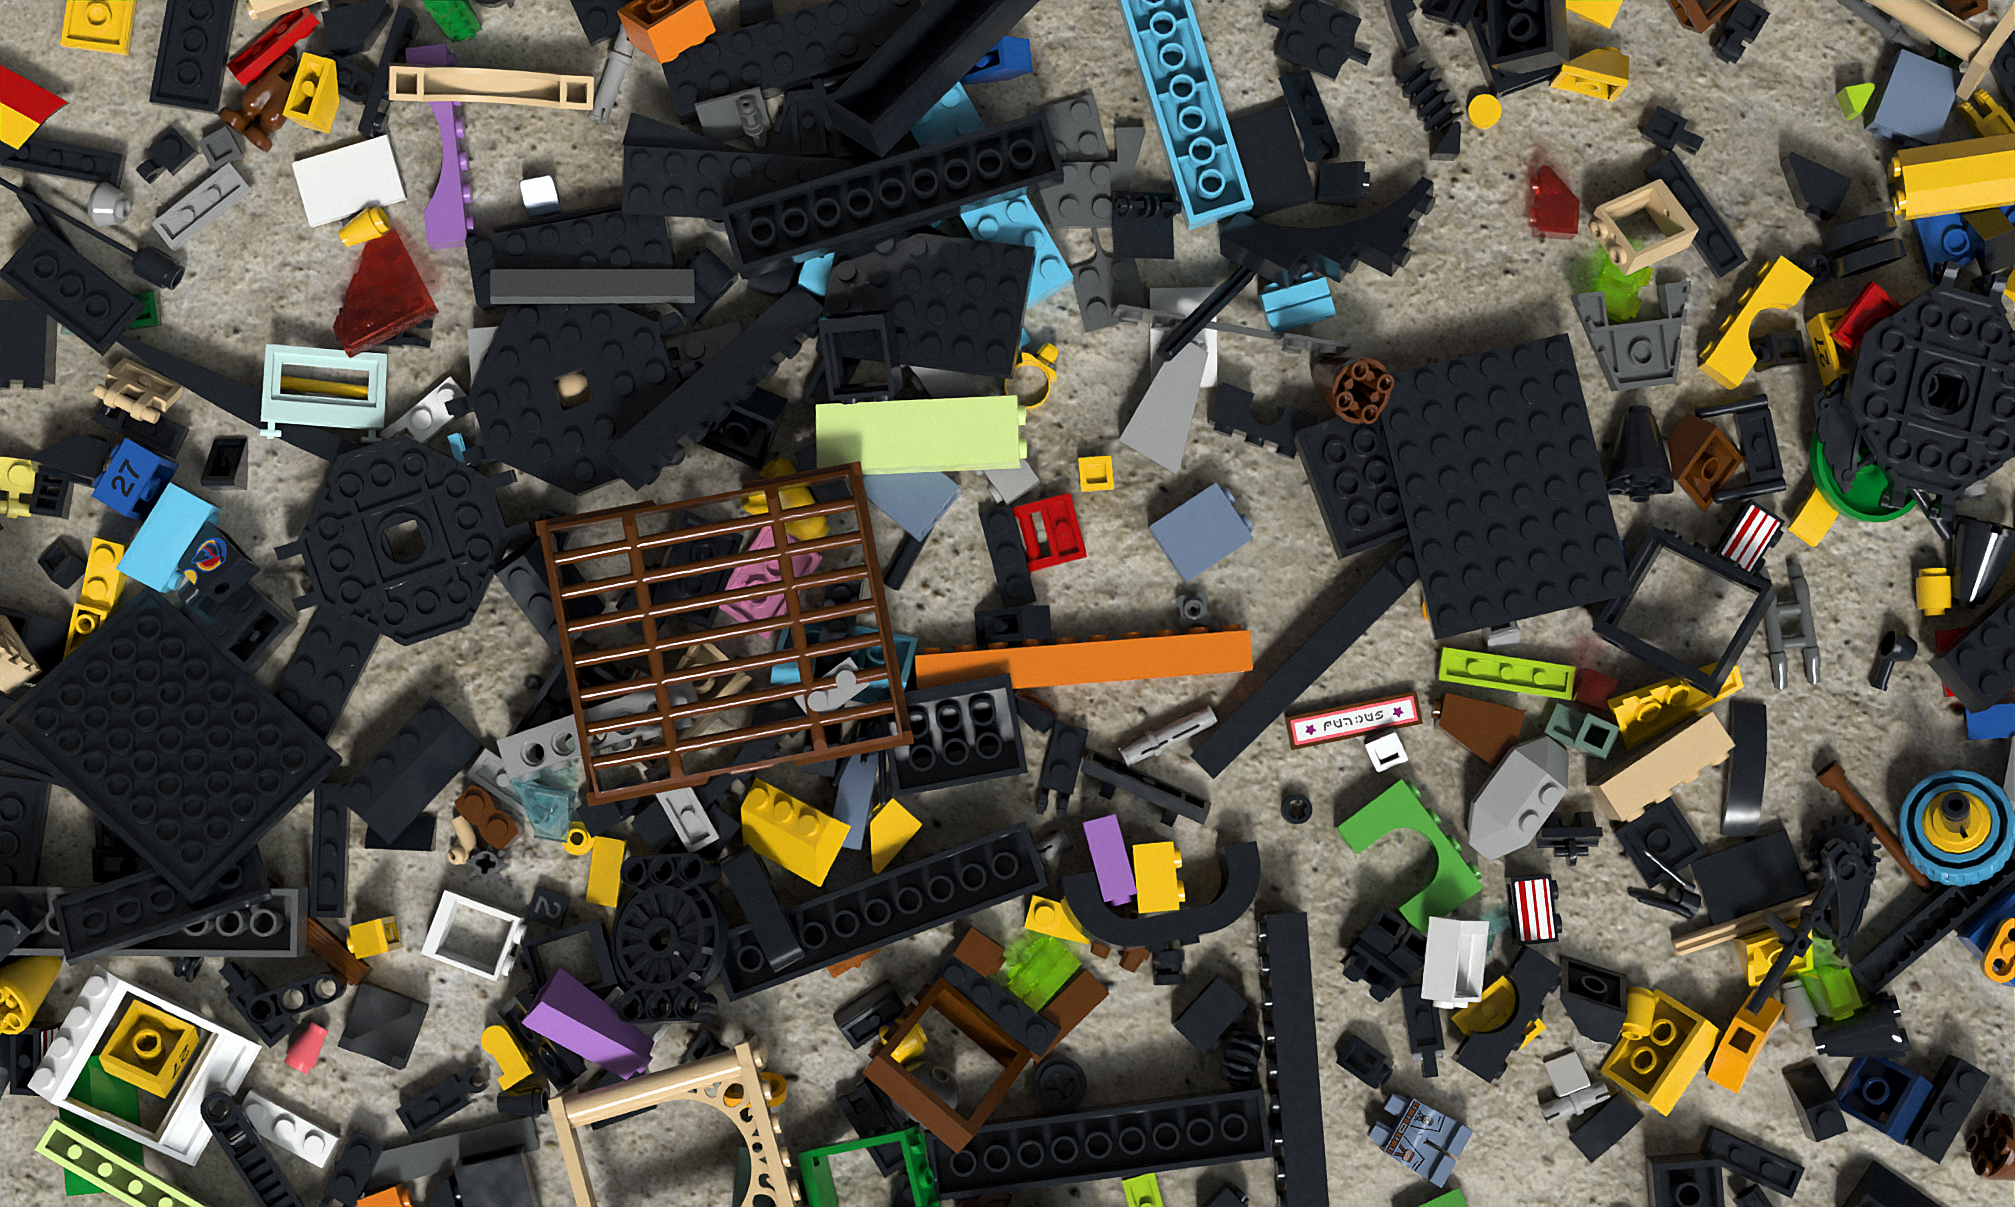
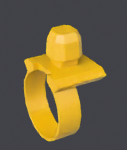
M1049 342L1043 344L1037 351V358L1029 353H1021L1022 363L1015 366V369L1022 366L1039 368L1045 374L1048 381V392L1045 398L1038 404L1026 406V410H1032L1041 406L1047 400L1050 393V382L1057 381L1056 372L1048 366L1049 364H1054L1058 357L1059 349ZM1005 378V394L1006 396H1009L1006 390V382L1008 379Z

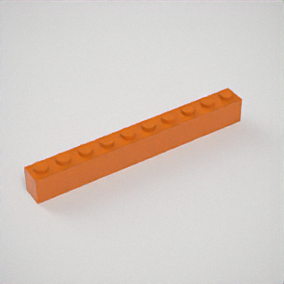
M1241 624L1221 626L1222 632L1208 633V627L1188 628V635L1175 636V630L1155 631V637L1142 638L1141 632L1121 634L1122 640L1108 641V635L1088 636V642L1075 643V637L1057 638L1055 639V645L1042 646L1041 640L1021 641V648H1008V642L988 644L989 650L975 651V645L955 646V653L943 654L942 648L921 649L922 655L915 656L917 690L1010 673L1012 689L1014 690L1248 672L1253 670L1250 630H1242Z

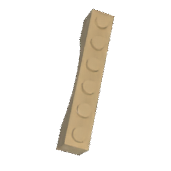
M389 62V100L488 102L559 109L593 110L594 76L591 73Z

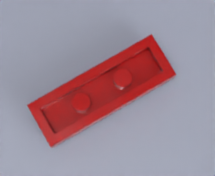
M306 6L291 11L229 62L227 67L236 79L245 86L249 81L258 79L263 74L264 69L274 60H279L287 54L289 48L298 40L308 37L320 22Z

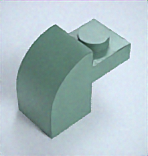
M1557 703L1544 734L1575 748L1581 753L1606 761L1620 728L1591 714L1586 716Z

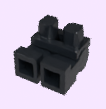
M1383 904L1357 933L1340 960V963L1344 965L1342 974L1352 982H1358L1362 978L1370 984V996L1378 1002H1382L1386 997L1389 998L1414 971L1417 972L1424 966L1427 937L1412 926L1400 936L1407 922Z

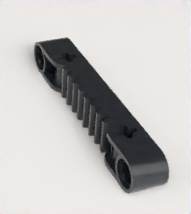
M224 1088L210 1091L201 1103V1116L260 1207H306L293 1185L288 1181L285 1173L282 1172L278 1162L273 1158L272 1153L267 1149L265 1142L261 1139L236 1097ZM216 1098L223 1099L228 1104V1112L221 1116L214 1115L209 1109V1103ZM243 1131L242 1134H240L239 1136L235 1137L234 1139H231L232 1137L236 1136L237 1134H239L240 1132Z

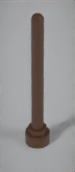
M1835 760L1822 768L1815 776L1824 788L1828 787L1831 791L1835 790L1859 819L1867 822L1866 827L1870 831L1877 833L1875 837L1921 891L1925 893L1931 892L1934 888L1932 881L1925 874H1921L1916 870L1914 864H1911L1907 859L1901 845L1846 783L1847 777L1844 775L1846 771Z

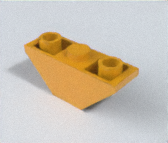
M1753 989L1734 1016L1718 1046L1707 1075L1708 1079L1736 1094L1741 1090L1785 1007L1779 1001L1768 997L1757 1016L1751 1015L1744 1008L1756 989Z

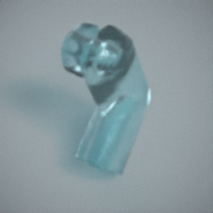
M1507 914L1488 920L1489 929L1485 959L1489 958L1493 953L1492 947L1496 935L1512 929Z

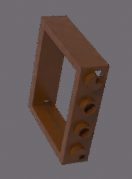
M940 976L932 987L926 983L916 994L914 999L918 1001L917 1005L910 1002L898 1018L903 1021L901 1025L895 1021L882 1038L887 1041L885 1045L879 1041L870 1051L868 1056L873 1060L862 1073L958 1154L975 1136L1033 1054ZM930 1005L1004 1067L966 1120L891 1057V1054Z

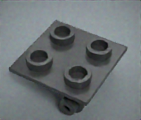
M759 87L695 103L705 137L721 143L747 137L748 144L752 148L762 149L767 142L766 131L772 130Z

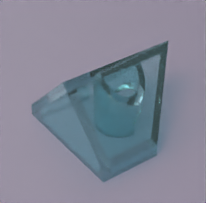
M511 781L534 829V838L567 843L576 791Z

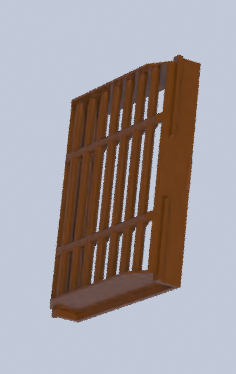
M860 461L745 482L741 490L661 505H656L653 500L535 522L537 536L541 538L587 780L589 792L586 793L588 807L703 785L707 783L709 776L724 773L734 775L771 768L776 763L791 760L797 766L914 744ZM849 479L852 497L782 510L779 497L780 491ZM764 494L766 497L767 513L645 536H639L636 518ZM855 510L859 529L857 531L788 543L785 523ZM622 521L625 539L560 552L557 550L556 533ZM767 526L772 528L775 544L772 547L645 570L642 550ZM857 544L862 545L865 564L799 577L794 575L791 559L793 556ZM624 553L629 555L632 573L564 586L560 565ZM778 560L781 580L652 604L648 586L651 583ZM868 577L872 598L801 611L798 596L799 590ZM635 587L638 607L572 620L570 618L567 599ZM784 593L788 614L658 638L655 618ZM872 611L875 613L878 632L810 645L807 643L804 624ZM641 621L645 641L577 654L573 633ZM788 627L791 628L794 648L669 672L664 670L661 655L663 651ZM881 645L884 659L883 666L853 671L852 673L856 677V684L887 679L891 699L822 713L820 711H813L808 706V697L812 692L838 688L835 682L837 675L814 679L811 658ZM648 655L651 675L583 687L580 667ZM797 661L800 682L671 706L668 692L669 685ZM654 688L658 709L590 722L586 701ZM804 695L806 716L681 740L677 739L675 719ZM894 713L898 734L827 748L823 726ZM655 723L661 724L664 743L596 756L593 735ZM810 729L813 751L684 775L680 755L682 753ZM667 756L671 778L603 791L599 769Z

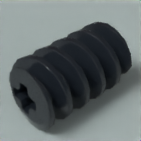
M1424 60L1399 76L1395 81L1396 87L1407 86L1402 92L1403 98L1414 97L1409 104L1410 109L1421 108L1416 115L1417 120L1429 119L1423 129L1426 132L1436 130L1433 134L1435 135L1451 126L1455 121H1458L1464 112L1453 113L1451 111L1457 103L1456 99L1445 102L1444 98L1450 90L1447 88L1438 91L1437 87L1443 79L1440 77L1431 80L1430 76L1436 68L1435 66L1424 68L1423 65L1426 62Z

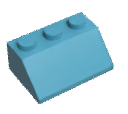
M169 482L116 569L159 592L170 594L172 590L175 591L180 587L185 578V574L178 568L179 561L208 521L218 526L221 519L218 515L222 509L192 490Z

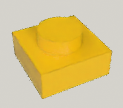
M1111 455L1078 458L1081 492L1114 490Z

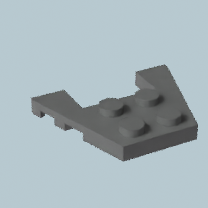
M1145 127L1115 128V162H1061L1065 175L1064 183L1037 191L1051 229L1112 228L1111 191H1129L1145 136Z
M1691 281L1658 285L1661 320L1611 326L1608 325L1604 291L1571 295L1573 306L1611 392L1676 383L1682 341H1679L1682 322H1686L1687 309H1684L1686 294H1690Z

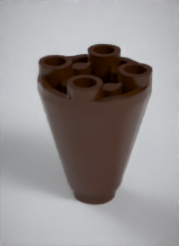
M1364 356L1322 359L1315 363L1311 371V377L1315 386L1334 413L1343 420L1356 424L1375 422L1387 405L1391 390L1394 387L1393 376L1388 373L1386 367L1379 361Z
M1990 1110L1976 1132L1970 1133L1966 1140L1965 1147L1968 1152H1971L1972 1168L1976 1175L1990 1180L2015 1181V1118L1996 1110Z

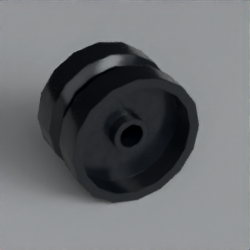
M1893 211L1862 216L1847 221L1820 235L1826 252L1836 253L1848 250V252L1835 257L1829 263L1835 280L1865 273L1907 256L1901 239L1890 238L1879 241V239L1892 234L1898 228Z

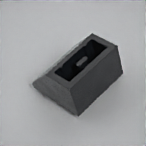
M0 606V615H5L43 671L26 682L36 685L63 661L70 623L15 608Z

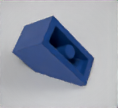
M1004 36L959 80L960 84L965 86L1006 81L1033 72L1029 39Z

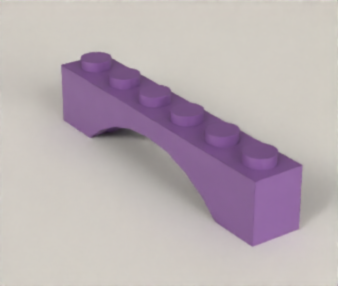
M445 44L405 48L407 63L458 66L456 54L451 53ZM428 102L440 128L443 142V163L440 180L434 195L424 210L427 244L433 250L466 246L465 239L477 235V226L474 215L470 216L468 203H473V192L471 184L466 183L465 170H469L470 165L468 153L466 150L462 151L461 138L466 137V129L463 118L458 117L457 106L462 105V102Z

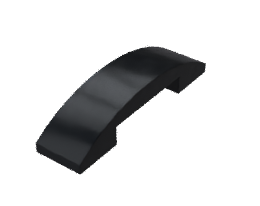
M1731 702L1728 735H1732L1731 740L1735 746L1730 749L1726 801H1723L1720 835L1755 838L1760 818L1766 773V705Z

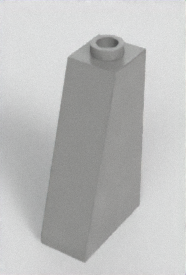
M1196 337L1171 361H1164L1119 439L1120 442L1177 474L1181 466L1209 353L1203 350L1206 343Z

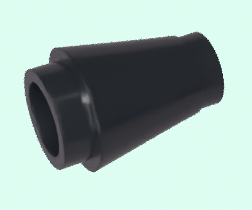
M1020 689L1014 692L1017 715L1034 732L1047 733L1059 715V712L1053 709L1054 705Z
M535 1084L499 1092L497 1096V1109L499 1112L539 1118L540 1115L547 1114L549 1110L548 1100L550 1098L548 1089Z

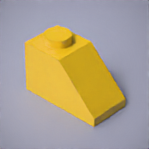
M303 52L282 115L299 126L329 134L340 103L336 62L332 59Z
M892 798L886 805H881L879 802L871 812L875 817L870 822L872 869L877 875L882 872L923 825L920 820L895 798Z
M1036 894L1032 895L1024 928L1062 939L1089 944V939L1083 936L1068 920L1060 901Z
M395 915L349 926L350 933L346 935L349 951L355 953L356 959L403 948Z

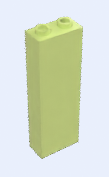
M1017 395L859 402L847 405L841 403L816 404L817 469L857 461L861 463L863 475L1022 468V458H1027L1028 455L1027 438H1021V425H1026L1027 423L1026 405H1020Z

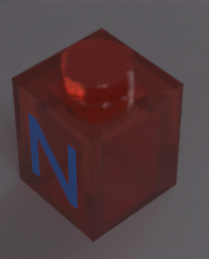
M1589 668L1579 669L1573 685L1572 699L1569 701L1598 712L1608 711L1609 705L1607 700L1612 699L1619 679Z

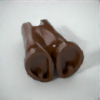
M287 54L278 60L258 82L244 93L240 109L223 107L217 113L225 123L243 137L245 136L247 140L265 153H268L273 145L271 133L279 130L287 120V117L282 114L296 76L295 74L288 83L285 81L296 64V60ZM261 115V120L256 125L251 126L253 121Z

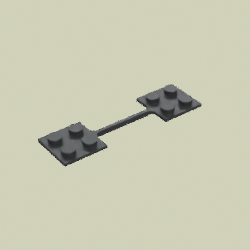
M1093 94L1029 111L1030 115L1045 111L1060 162H1096L1109 158ZM1091 228L1097 252L1096 259L1090 264L1070 269L1074 276L1073 286L1085 333L1119 325V318L1111 317V313L1118 304L1148 309L1135 258H1108L1104 256L1100 248L1096 228Z
M1118 304L1111 313V317L1119 318L1118 323L1138 326V322L1150 323L1151 329L1170 332L1171 328H1177L1186 319L1185 315ZM1210 321L1204 327L1211 330L1274 340L1273 345L1282 346L1281 351L1301 354L1302 350L1315 352L1314 357L1321 359L1340 356V354L1351 348V344L1291 333L1281 335L1271 331Z

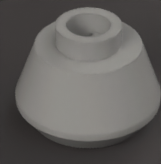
M103 182L92 190L88 202V216L96 226L104 227L120 224L130 214V201L127 200L126 194L108 182Z

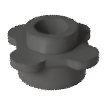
M1199 592L1196 596L1192 597L1181 595L1177 598L1176 606L1180 609L1178 621L1182 627L1188 628L1191 624L1196 623L1207 625L1211 621V614L1208 613L1206 605L1209 599L1205 593ZM1191 607L1197 609L1196 613H1191Z

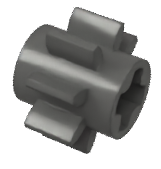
M490 844L487 845V851H484L480 846H475L474 850L477 855L475 858L466 860L469 864H473L474 871L470 873V877L483 876L482 884H488L492 875L497 881L503 880L500 871L511 866L508 863H504L503 856L506 855L507 850L494 851L495 847ZM490 855V860L495 862V868H490L487 872V866L482 865V859H486Z

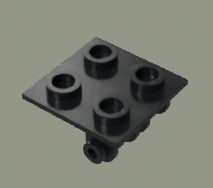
M1111 191L1113 257L1173 260V217L1181 213V202L1176 201L1172 197V193Z

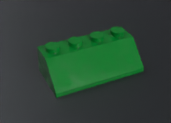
M101 1053L91 1054L67 1096L141 1127L138 1086L105 1072L99 1060ZM59 1106L60 1119L144 1167L142 1143ZM64 1167L66 1196L107 1192Z

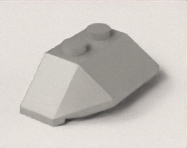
M1545 734L1538 736L1537 739L1528 740L1510 747L1471 801L1468 820L1469 833L1466 835V843L1489 861L1528 845L1568 791L1569 753Z

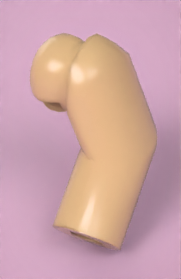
M458 816L451 820L458 838L453 849H450L447 853L448 860L454 865L467 863L466 860L472 857L474 847L478 844L477 836L470 822L462 816Z

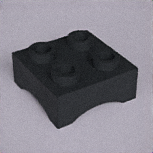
M369 981L362 982L350 1018L337 1047L367 1056L390 1067L402 1070L407 1066L430 1004Z

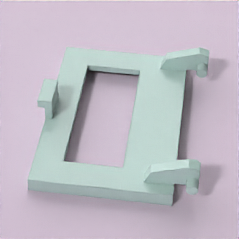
M266 344L261 421L268 422V428L261 429L260 435L267 436V439L281 437V430H274L276 422L369 430L368 437H362L361 443L371 445L382 441V438H375L376 430L383 431L387 354ZM282 364L369 371L368 401L280 394Z

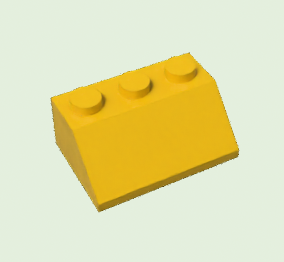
M759 778L755 779L741 806L743 845L750 844L757 853L821 887L851 826Z
M1656 988L1653 992V1000L1656 1002L1650 1035L1642 1037L1641 1040H1631L1623 1036L1600 1069V1072L1667 1117L1723 1035V1032L1701 1015Z

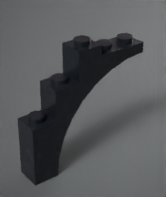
M1422 176L1404 196L1387 208L1366 218L1337 226L1319 228L1285 227L1262 222L1237 212L1220 234V255L1286 289L1290 287L1295 279H1301L1307 267L1340 283L1347 273L1351 274L1354 272L1359 261L1392 277L1399 267L1404 268L1412 254L1410 238L1416 231L1419 219L1423 214L1428 215L1435 204L1436 198L1433 197L1434 182Z

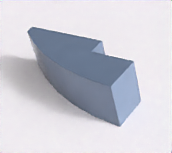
M878 752L873 756H868L867 762L864 765L860 763L861 754L853 755L840 779L833 817L851 826L841 847L862 850L879 765Z

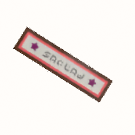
M1416 691L1284 718L1291 750L1379 733L1392 727L1399 729L1423 724Z

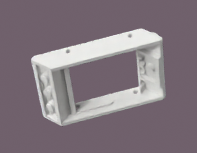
M96 965L27 1087L57 1106L182 1162L195 1166L212 1136V1132L200 1113V1106L204 1097L210 1091L217 1088H224L235 1095L262 1045L224 1023L103 966ZM127 991L212 1032L156 1133L67 1096ZM216 1098L209 1103L210 1111L217 1116L224 1115L228 1108L227 1102L220 1098Z

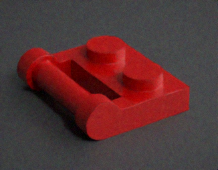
M1070 492L1012 508L1014 518L1019 520L1030 562L1027 563L1029 573L1087 558ZM1038 512L1041 513L1052 556L1042 558L1031 514Z

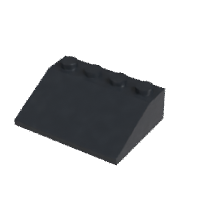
M1010 673L904 692L914 744L886 749L895 797L1028 773ZM891 696L877 697V702L889 700ZM894 713L880 715L884 737L898 734Z

